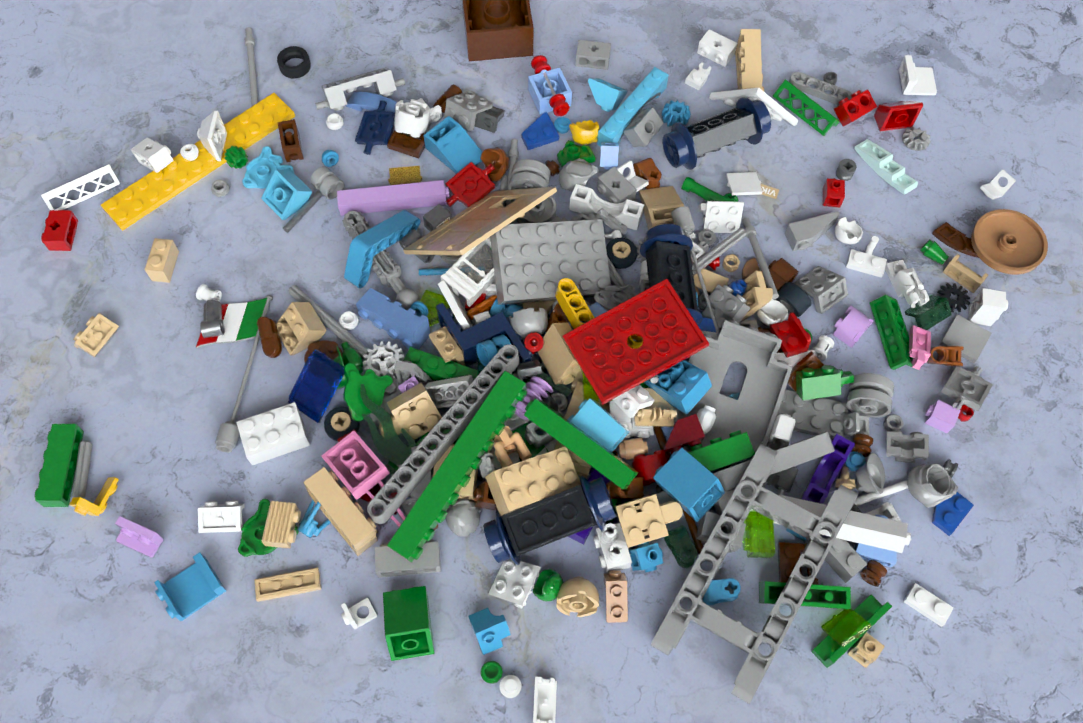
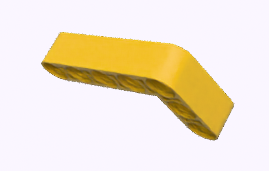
M568 278L561 279L558 283L555 297L573 329H576L585 324L581 321L587 323L595 317L575 283ZM632 335L628 338L627 344L631 348L636 349L642 346L643 339L640 336Z

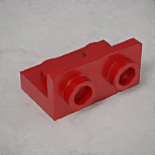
M789 313L788 320L770 325V332L782 340L780 348L786 357L808 351L811 343L810 334L805 331L800 319L794 313Z

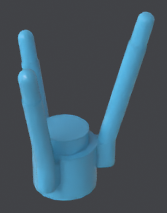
M313 499L297 529L309 538L313 534L318 536L331 523L327 519L317 528L319 523L313 520L321 504L317 502L314 507L315 502Z

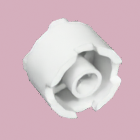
M411 99L410 102L406 103L400 100L395 105L394 130L398 133L410 134L415 138L420 137L422 133L428 130L430 108H427V104L419 100Z

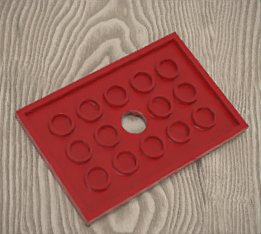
M668 279L562 336L602 405L709 346L706 337ZM632 335L640 336L643 339V344L639 348H631L627 344L628 338Z

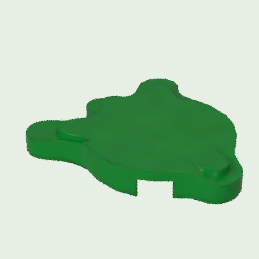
M349 363L344 367L347 384L344 388L343 399L349 407L352 419L359 422L367 415L379 409L384 399V391L392 384L393 379L389 375L379 377L372 369H367L364 375H361L356 366Z
M268 499L260 500L257 512L244 523L241 529L242 539L240 540L238 552L243 557L266 555L278 548L265 546L262 543L270 506ZM295 525L294 530H296L297 535L299 531L297 530L298 527Z

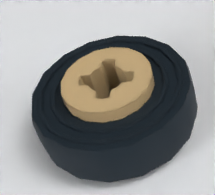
M623 237L615 238L606 246L607 256L615 268L626 269L637 258V247L629 239Z
M336 407L325 416V432L335 441H338L337 439L353 430H356L357 433L359 431L360 421L357 422L352 419L349 407Z

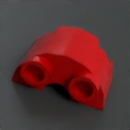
M664 450L655 451L652 455L645 456L644 454L634 456L632 468L638 471L635 478L643 477V486L656 482L653 478L655 472L659 467L664 466L668 462L670 456L666 455Z

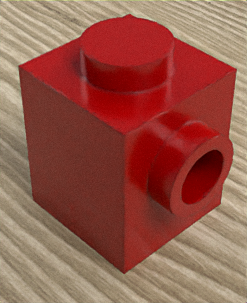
M826 179L822 189L823 206L841 207L845 198V180Z

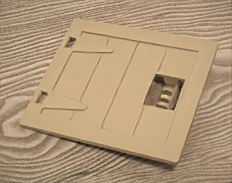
M556 187L493 191L412 243L403 251L405 254L463 255L515 219L523 218L527 211L556 193L557 189ZM517 199L506 207L502 205V202L505 200Z

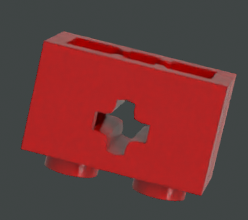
M50 210L45 220L46 226L41 236L42 242L49 251H71L78 219L71 210Z

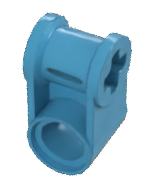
M733 578L712 580L702 600L707 605L735 601L740 593L741 586ZM727 586H730L731 590H734L733 594H730V592L726 590Z

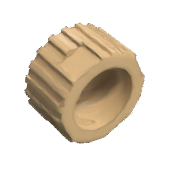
M734 254L726 255L722 266L724 270L734 272L738 269L740 261ZM733 261L735 264L729 265L727 262Z

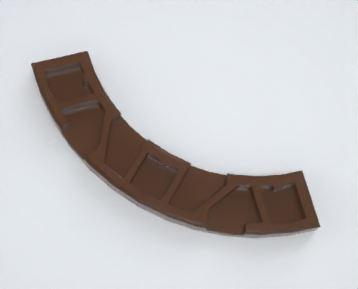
M945 222L933 231L932 234L945 245L963 254L978 257L973 249L971 238L966 237V234L958 231L949 223Z

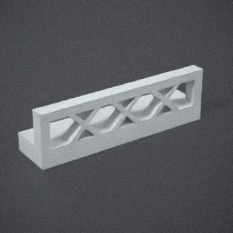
M109 164L41 196L50 210H54L49 201L54 197L64 199L62 206L55 209L64 210L119 185L120 182ZM109 172L115 181L110 185L100 183L102 176ZM87 182L96 183V191L92 193L84 191L85 184ZM99 185L105 186L98 190ZM72 189L80 191L79 199L75 201L67 198L68 192ZM66 192L65 197L59 196Z

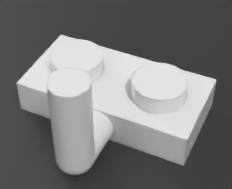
M877 236L871 238L865 253L851 249L846 268L882 278L887 259L872 255L879 238Z

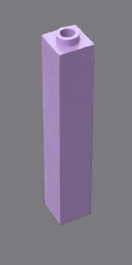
M444 180L337 191L338 208L341 216L350 211L362 214L431 207L438 204L447 205L445 201L446 198H449L448 187L444 186Z

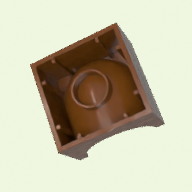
M462 0L469 62L533 56L534 27L529 0Z

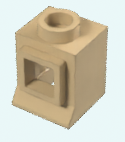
M866 632L854 643L848 655L866 668L869 664L876 661L885 646Z

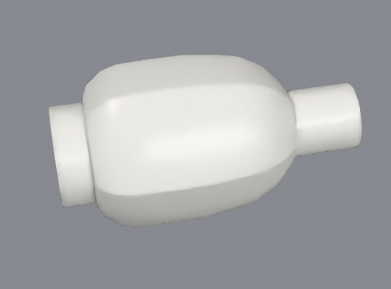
M704 405V408L699 409L697 413L704 434L711 430L716 419V409Z

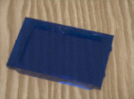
M314 349L313 353L309 355L289 395L288 403L295 402L299 411L315 422L320 423L345 374L344 367L324 353Z

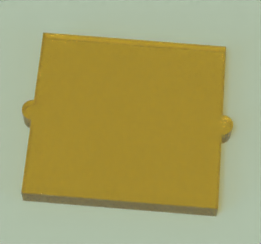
M420 166L389 168L390 179H388L390 185L419 183L422 181Z

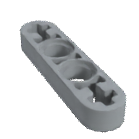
M794 72L789 80L791 84L802 92L838 106V102L843 100V97L852 98L850 91L801 72ZM814 84L817 88H811L809 85ZM829 90L833 94H826L824 91Z

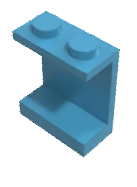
M200 552L193 556L196 563L163 584L159 580L154 582L158 588L155 592L161 601H166L168 606L165 609L172 619L176 617L178 620L183 621L226 592L208 560Z

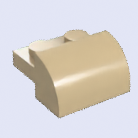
M755 271L744 280L747 288L742 297L747 300L745 304L750 307V310L741 321L749 318L769 303L773 297V289L766 288L762 271Z

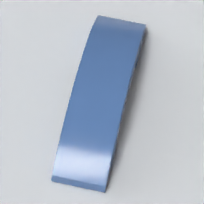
M353 92L346 107L360 112L363 109L374 111L378 109L380 101H385L387 105L384 111L395 113L397 102L374 93Z

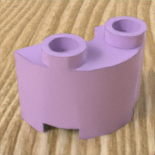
M850 306L845 312L846 317L844 319L840 318L834 327L837 329L833 335L852 348L862 334L870 327L873 320L853 306Z

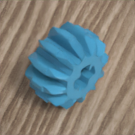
M671 100L669 104H665L661 115L663 123H667V127L673 126L676 122L687 125L691 113L689 106H685V102L679 103L678 100L676 102Z

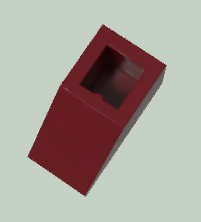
M697 414L676 421L665 445V453L671 452L673 454L682 447L689 445L691 448L702 444L701 441L705 435Z

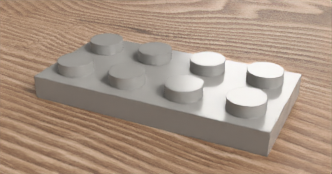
M785 390L777 416L787 414L795 419L796 423L793 431L814 436L828 432L830 439H833L836 434L845 437L843 421L844 415L848 413L846 403L825 398L802 400L796 392Z

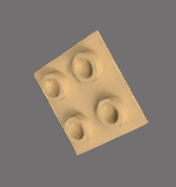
M644 388L655 401L651 406L637 411L634 416L635 426L674 427V418L677 417V410H673V407L652 388Z

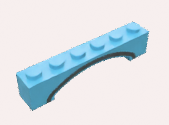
M654 67L598 131L597 145L601 147V142L620 143L624 135V129L652 99L658 98L667 88L669 74Z

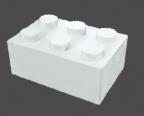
M295 402L237 422L244 451L251 465L310 446L300 411Z

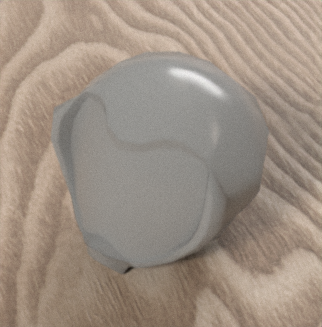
M580 158L567 162L559 173L561 188L572 192L576 184L585 186L588 179L598 172V168Z
M939 464L918 465L913 467L908 475L907 486L909 492L926 508L934 507L957 493L958 486L945 468Z

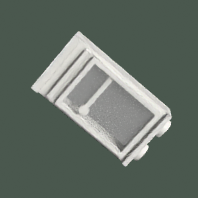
M490 237L463 254L441 276V282L444 280L449 284L456 296L459 294L464 296L469 307L495 281Z

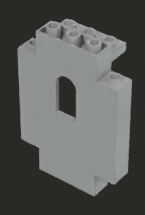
M724 320L718 339L715 340L712 336L704 334L709 342V346L695 353L689 359V363L707 372L712 387L688 414L673 407V410H677L674 426L677 420L697 414L699 409L707 405L716 409V419L711 430L704 434L705 437L701 441L703 447L711 445L710 440L719 437L725 440L730 438V433L741 430V433L747 432L756 453L760 444L767 446L793 367L789 366L785 361L774 360L782 343V340L776 335L759 332L757 328L752 326H742L735 320ZM734 362L742 363L747 369L738 400L719 394L728 367ZM689 445L682 447L685 451L691 452ZM738 461V462H735V463H732V464H729V465H727V466L721 467V469H725V468H727V467L736 465V464L739 463V461Z

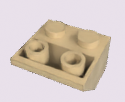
M292 302L276 323L280 339L290 356L307 349L311 343L318 342L327 331L310 302Z

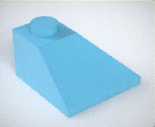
M599 78L588 79L596 104L600 105L601 109L607 112L617 110L628 91Z

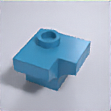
M489 608L468 616L483 655L503 647L501 639L511 635L504 615L495 616L490 613Z

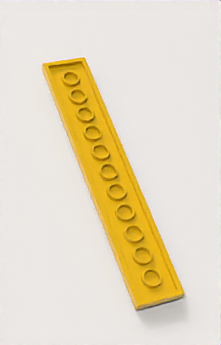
M272 93L224 124L227 137L221 161H217L206 150L201 140L194 144L199 150L198 157L195 160L188 161L179 153L172 158L174 161L158 173L150 172L102 203L101 207L123 231L226 163L225 153L231 146L242 147L244 150L276 130L278 128L277 122L291 120L295 117V113L275 93Z

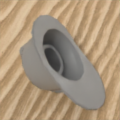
M871 453L868 456L867 463L856 470V489L858 491L864 490L866 493L878 492L882 494L885 470L880 458L876 454Z

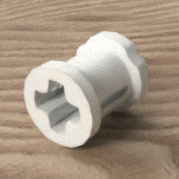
M206 284L200 285L196 293L198 300L220 301L222 297L220 290L210 289Z
M821 335L818 338L817 345L811 350L815 351L819 360H825L827 352L834 346V341L830 337Z

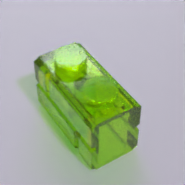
M750 511L744 521L746 524V538H743V550L747 551L748 558H772L775 554L773 520L758 512Z

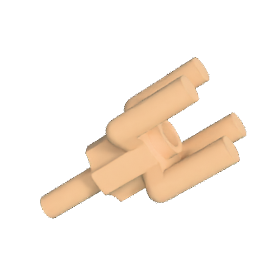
M505 426L503 432L499 436L496 435L493 440L495 442V455L502 468L513 465L508 455L515 451L522 461L530 459L529 457L532 456L521 435L518 432L512 433L509 426Z

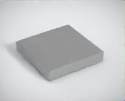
M957 314L939 345L944 347L962 346L964 350H962L961 357L975 363L992 333Z

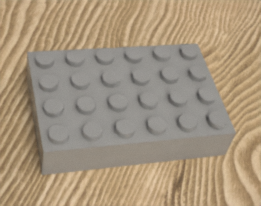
M602 219L508 224L490 236L498 305L557 300L555 292L559 281L563 278L571 279L583 298H592L596 292L603 290L605 286L611 285Z

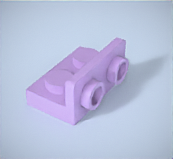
M121 516L115 522L121 528L116 541L151 558L164 540L156 532Z

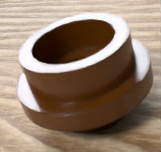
M547 160L545 162L551 172V176L560 173V167L555 161Z

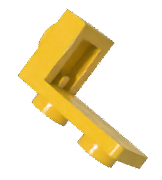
M108 477L94 503L81 497H73L69 505L75 508L74 511L83 516H86V514L99 516L106 509V501L109 496L116 491L119 479Z

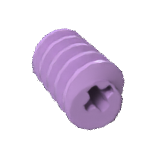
M533 376L530 382L526 383L527 395L522 402L519 401L515 406V414L523 420H528L524 414L526 412L525 408L531 400L534 401L535 398L542 400L541 396L544 398L548 397L545 391L553 392L552 387L539 377Z

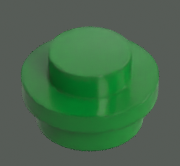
M488 661L481 668V677L486 683H497L502 677V667L496 661Z

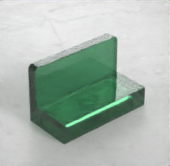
M931 295L929 296L930 300L926 304L919 307L917 303L915 308L907 309L905 315L914 317L917 327L928 330L952 315L947 298Z

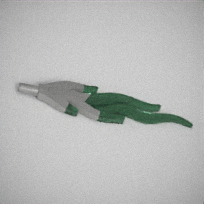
M361 384L360 393L362 401L378 418L384 431V437H382L378 433L372 418L366 414L362 415L363 419L368 422L373 443L380 454L400 467L417 448V444L404 428L401 429V432L409 443V447L400 440L395 432L390 414L369 399L364 384ZM385 464V467L393 476L396 470L390 465ZM431 471L428 472L409 496L419 499L431 481ZM406 476L402 481L410 480L411 476Z

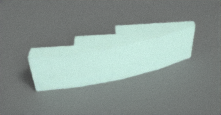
M868 139L855 146V150L882 179L905 195L917 187L918 181L905 174V167L893 161V154Z

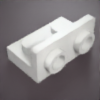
M238 500L226 501L225 504H218V501L205 502V505L198 508L199 533L242 531V509L245 508V504H238Z

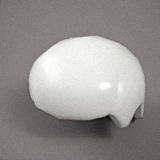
M846 217L838 220L835 227V236L840 242L855 244L861 240L863 231L856 224L855 220L848 222Z
M771 299L769 303L757 311V315L763 324L770 327L771 324L785 321L788 317V310L779 301Z

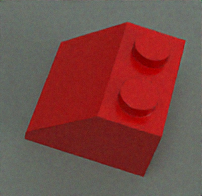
M900 101L880 104L874 114L879 131L913 127L923 107V103Z

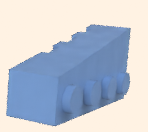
M372 288L356 303L360 317L365 320L369 319L375 327L384 329L390 337L399 339L408 349L412 347L419 350L429 338L431 332L428 317L424 315L421 317L417 316L416 311L411 308L405 310L402 304L397 301L391 303L389 297Z

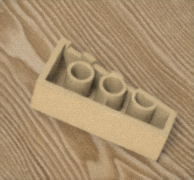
M741 29L735 51L738 90L760 88L764 92V87H762L761 29Z

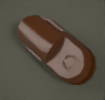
M260 317L257 321L263 352L270 358H276L282 352V344L276 321L267 317Z

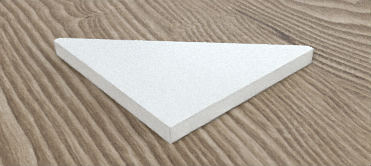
M760 88L711 92L709 98L711 100L720 99L724 101L723 104L736 107L737 101L743 97L751 101L761 100L766 105L771 119L780 122L783 119L793 126L797 125L798 119Z

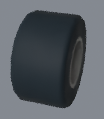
M787 282L778 291L779 297L776 300L782 303L788 312L794 313L796 317H800L812 305L811 299L806 292L792 282Z

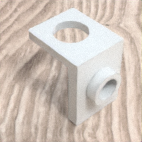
M631 160L617 168L623 175V170L629 167L630 172L625 178L637 189V192L649 185L647 180L636 176Z
M1001 170L990 183L982 185L980 189L987 197L994 200L1002 197L1016 180L1005 170ZM1000 177L1008 179L1007 186L1002 187L999 185Z
M368 598L350 608L345 603L341 604L344 610L341 613L346 625L351 624L354 629L377 617ZM362 606L369 609V615L366 618H359L357 616V611Z

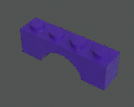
M838 434L835 435L831 441L835 451L822 457L800 499L819 504L825 502L837 474L847 460L855 443Z

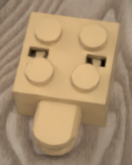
M419 383L387 402L393 415L380 422L379 430L387 440L404 432L409 442H412L432 430L442 417L423 384Z
M656 494L615 505L628 548L668 536L665 524L679 520L683 513L682 507L678 502L668 501L659 504Z

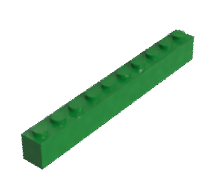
M504 371L387 546L411 563L414 559L417 560L423 552V545L434 536L436 525L438 522L442 523L447 516L446 510L450 504L454 505L459 497L458 492L462 487L465 488L471 479L470 474L473 470L479 468L482 463V456L485 452L488 453L491 450L496 435L499 436L503 432L505 421L507 418H512L516 411L515 406L526 397L527 387L525 382Z

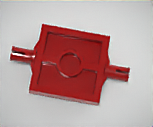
M470 162L445 183L446 187L453 194L445 201L447 205L451 207L456 201H459L468 208L489 194L495 188V184L488 177L495 170L494 166L489 164L482 170Z

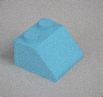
M276 169L261 199L282 220H286L304 206L313 191L291 170Z

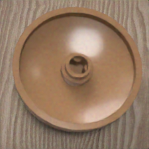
M998 209L984 214L975 224L971 234L972 246L977 256L992 269L1006 274L1018 275L1033 271L1042 263L1048 251L1047 238L1042 228L1027 215L1014 210Z

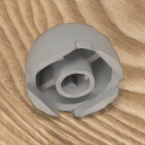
M528 308L514 312L513 317L509 316L510 325L522 339H525L530 333L543 335L548 327L546 309L539 308L540 312H534V308Z

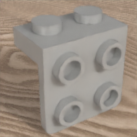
M465 91L446 100L444 118L450 116L464 129L472 131L475 126L476 114L491 109L493 103L489 102L486 98L476 95L473 91Z

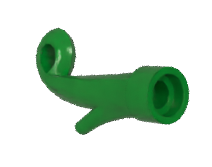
M686 177L681 188L688 193L692 192L700 196L706 202L739 201L736 195L732 196L731 193H727L722 196L695 182L690 177Z

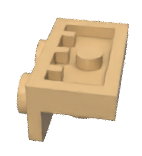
M100 313L96 317L92 316L86 323L88 327L84 332L79 331L73 339L75 340L74 347L77 349L81 348L94 358L119 328L118 325Z
M446 327L429 334L430 340L445 362L452 361L465 366L463 352Z

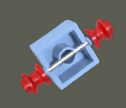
M535 56L531 61V66L535 69V75L528 76V91L539 114L553 111L556 116L566 115L571 106L572 91L561 69L551 70L545 56Z

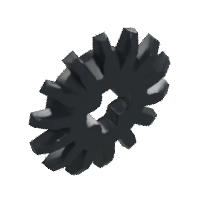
M947 283V287H940L942 290H938L937 293L941 295L937 296V299L942 300L939 304H944L945 310L950 308L951 312H954L957 309L959 313L961 312V307L966 310V305H970V302L966 300L970 299V296L965 295L968 291L961 292L963 286L957 289L956 283H953V288ZM951 293L958 296L957 301L950 299Z

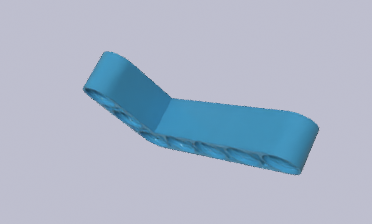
M403 210L356 236L350 244L344 278L356 287L363 288L370 276L373 257L400 241L412 229L417 230L421 220L407 210Z

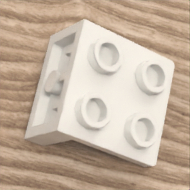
M905 55L899 67L903 95H936L937 89L933 69L931 67H915L912 55Z

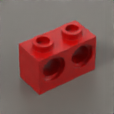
M868 89L862 93L858 90L851 94V99L846 97L838 102L839 106L834 108V111L842 126L877 108Z

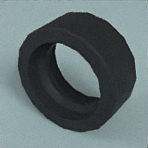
M290 46L284 48L277 56L279 69L285 77L291 79L300 78L310 70L309 56L306 50L301 47ZM293 58L303 60L297 66L290 67L285 65L288 60Z

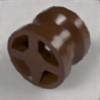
M855 434L853 436L855 445L851 452H858L864 457H868L871 454L870 446L873 445V438L866 434Z
M869 560L867 568L861 571L860 576L868 584L878 587L881 583V578L885 577L888 571L879 562Z

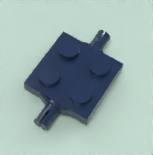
M380 101L377 110L364 111L355 142L360 145H366L363 151L366 155L371 154L373 146L388 144L394 125L395 113L384 111L387 105L385 101Z

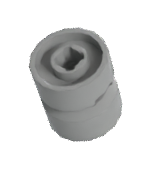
M326 166L319 167L311 176V184L328 199L336 198L337 191L344 189V182Z

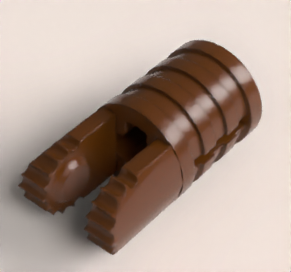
M453 84L434 103L433 107L439 105L441 111L445 113L446 100L463 92L458 86Z

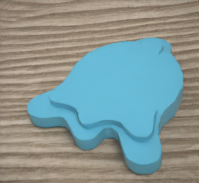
M265 146L261 154L246 166L247 171L242 183L246 188L264 189L267 188L276 169L291 170L293 173L294 169L290 165H280L283 163L282 157L273 155L272 149L269 146Z

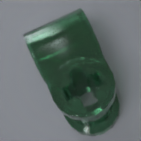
M681 525L669 530V535L665 536L664 540L678 565L682 568H689L695 562L697 550L686 528Z

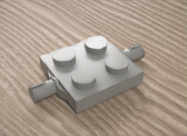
M956 366L941 391L950 398L955 399L953 403L954 409L957 404L956 410L961 409L963 404L976 411H979L993 386L992 383L979 376L982 372L981 367L977 371L979 366H976L970 372Z

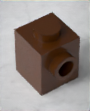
M485 481L477 486L473 495V499L476 500L475 507L496 510L497 507L488 483Z

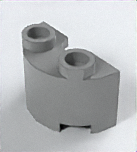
M899 430L887 431V457L894 456L895 461L904 463H915L917 458L926 460L929 457V435L921 432L903 435L902 431Z

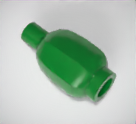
M348 342L342 343L341 346L344 350L342 361L344 366L352 363L361 374L363 372V360L357 350L351 348Z

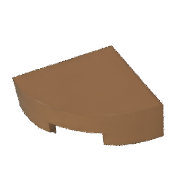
M756 258L746 262L742 270V279H746L755 271H760Z

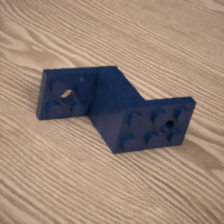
M443 303L436 306L439 325L441 328L446 327L463 352L466 367L480 361L476 351L478 343L491 340L499 335H505L511 345L517 348L519 363L531 361V351L524 347L522 337L515 333L510 325L509 317H505L502 312L463 331L461 325L454 322V315L450 308L446 309Z

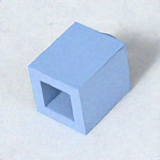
M601 142L600 167H604L607 170L618 167L619 143Z

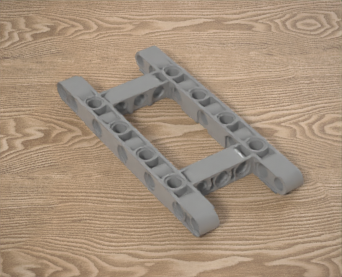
M760 444L651 643V646L669 655L672 649L678 645L690 621H693L745 651L749 655L734 682L735 687L731 694L750 704L858 496V493L840 485L838 490L834 491L820 518L763 488L775 466L778 452L763 444ZM743 489H750L753 494L750 497H745L741 491ZM751 509L809 539L762 631L758 633L744 626L739 620L735 621L728 617L721 610L712 608L702 600ZM730 525L733 531L725 534L722 532L721 527ZM825 529L829 531L831 537L824 539L820 536L819 531ZM708 561L712 563L713 568L710 571H703L701 564ZM801 567L809 568L811 576H802L799 569ZM683 599H690L692 601L691 608L686 610L681 608V601ZM781 605H788L791 609V614L788 616L782 615L779 607ZM760 644H768L771 648V653L765 656L762 655L758 650Z

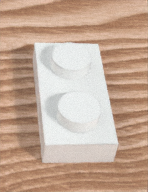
M916 583L911 587L904 600L905 604L941 627L945 625L954 608Z

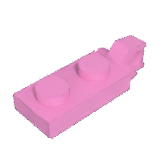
M913 325L909 333V356L913 358L912 367L920 370L922 364L926 363L931 355V332Z

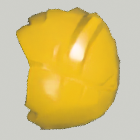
M588 120L569 125L572 138L576 143L588 145L598 142L597 137L600 128L597 121Z

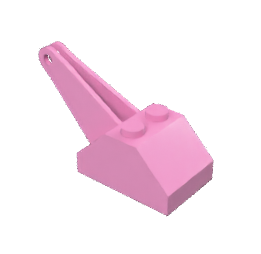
M352 431L321 456L356 500L365 493L373 499L374 496L369 490L377 483L382 489L384 484L381 480L390 474L385 465L355 431ZM398 508L396 511L401 517V519L404 521L405 516ZM392 515L391 519L400 527V522Z

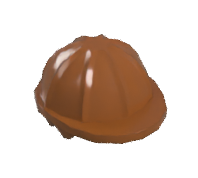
M499 147L488 148L482 152L481 160L485 168L489 164H492L495 168L488 177L491 181H499L509 168L510 159L506 152Z

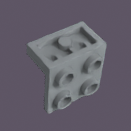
M817 266L794 283L805 291L806 294L814 297L816 312L820 314L848 295L845 277L820 266Z

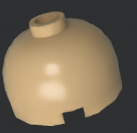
M583 577L571 578L563 582L557 595L556 607L565 615L570 616V612H578L576 617L590 616L596 613L597 607H599L598 590L592 582Z

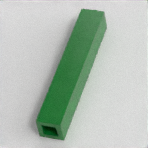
M535 398L534 401L531 400L527 404L525 417L621 489L628 488L638 474V471L542 400Z

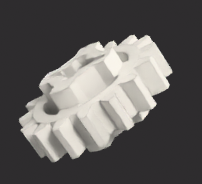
M383 341L380 342V346L373 344L374 349L368 348L369 355L363 356L365 359L363 361L365 371L372 369L379 377L389 375L394 379L396 361L402 362L405 358L402 349H399L397 344L392 346L390 341L386 345H384Z

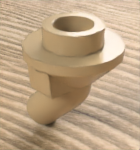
M848 467L841 468V479H836L835 488H839L840 485L851 490L856 488L855 479H850Z

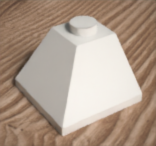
M213 111L202 121L201 127L198 128L197 136L206 150L217 161H221L227 131L219 112Z

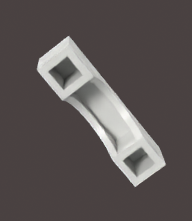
M576 184L570 197L569 210L588 216L589 213L596 215L598 210L602 208L620 221V225L623 224L627 228L637 230L642 218L644 204L628 199L623 203H610L599 198L593 189Z

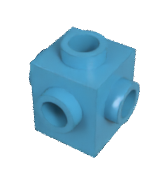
M648 541L639 544L637 548L629 550L633 571L645 570V572L657 570V565L663 564V552L658 543L650 544Z

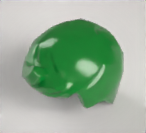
M550 568L543 570L533 588V594L542 601H554L563 584L561 575L556 570Z

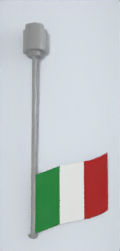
M267 295L264 299L246 303L222 304L224 335L204 338L202 333H200L196 348L211 344L234 343L255 338L231 420L222 423L215 441L217 444L216 449L222 452H232L238 440L239 430L234 421L260 337L257 321L260 317H266L270 301L273 300L271 295Z

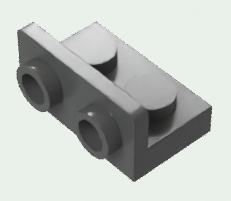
M492 106L491 109L476 114L475 127L495 133L498 122L504 117L505 110Z

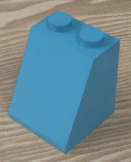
M683 448L674 452L670 456L669 461L657 469L653 477L656 483L675 502H678L682 509L696 522L725 494L719 479Z

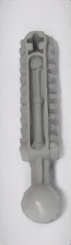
M350 211L344 215L345 217L342 222L349 236H352V240L371 229V226L368 225L365 217L360 212ZM386 249L373 257L371 266L374 273L380 278L382 285L387 284L389 288H393L397 294L396 301L401 303L405 310H408L414 302L419 301L418 294L413 289L405 288L399 278L402 275L400 266H397V263L393 261V258L390 257L389 252H386Z

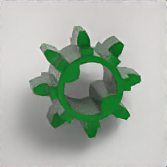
M231 146V148L226 150V157L224 158L231 168L241 169L248 162V156L242 147Z

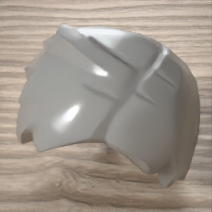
M459 499L454 505L448 507L446 523L457 536L467 537L469 533H474L479 526L481 508L475 507V503L471 500Z

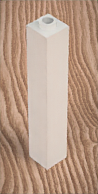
M779 495L820 518L827 506ZM850 510L836 538L902 553L904 546L909 545L911 533L907 532L908 523ZM825 529L819 531V534L830 536L829 531Z

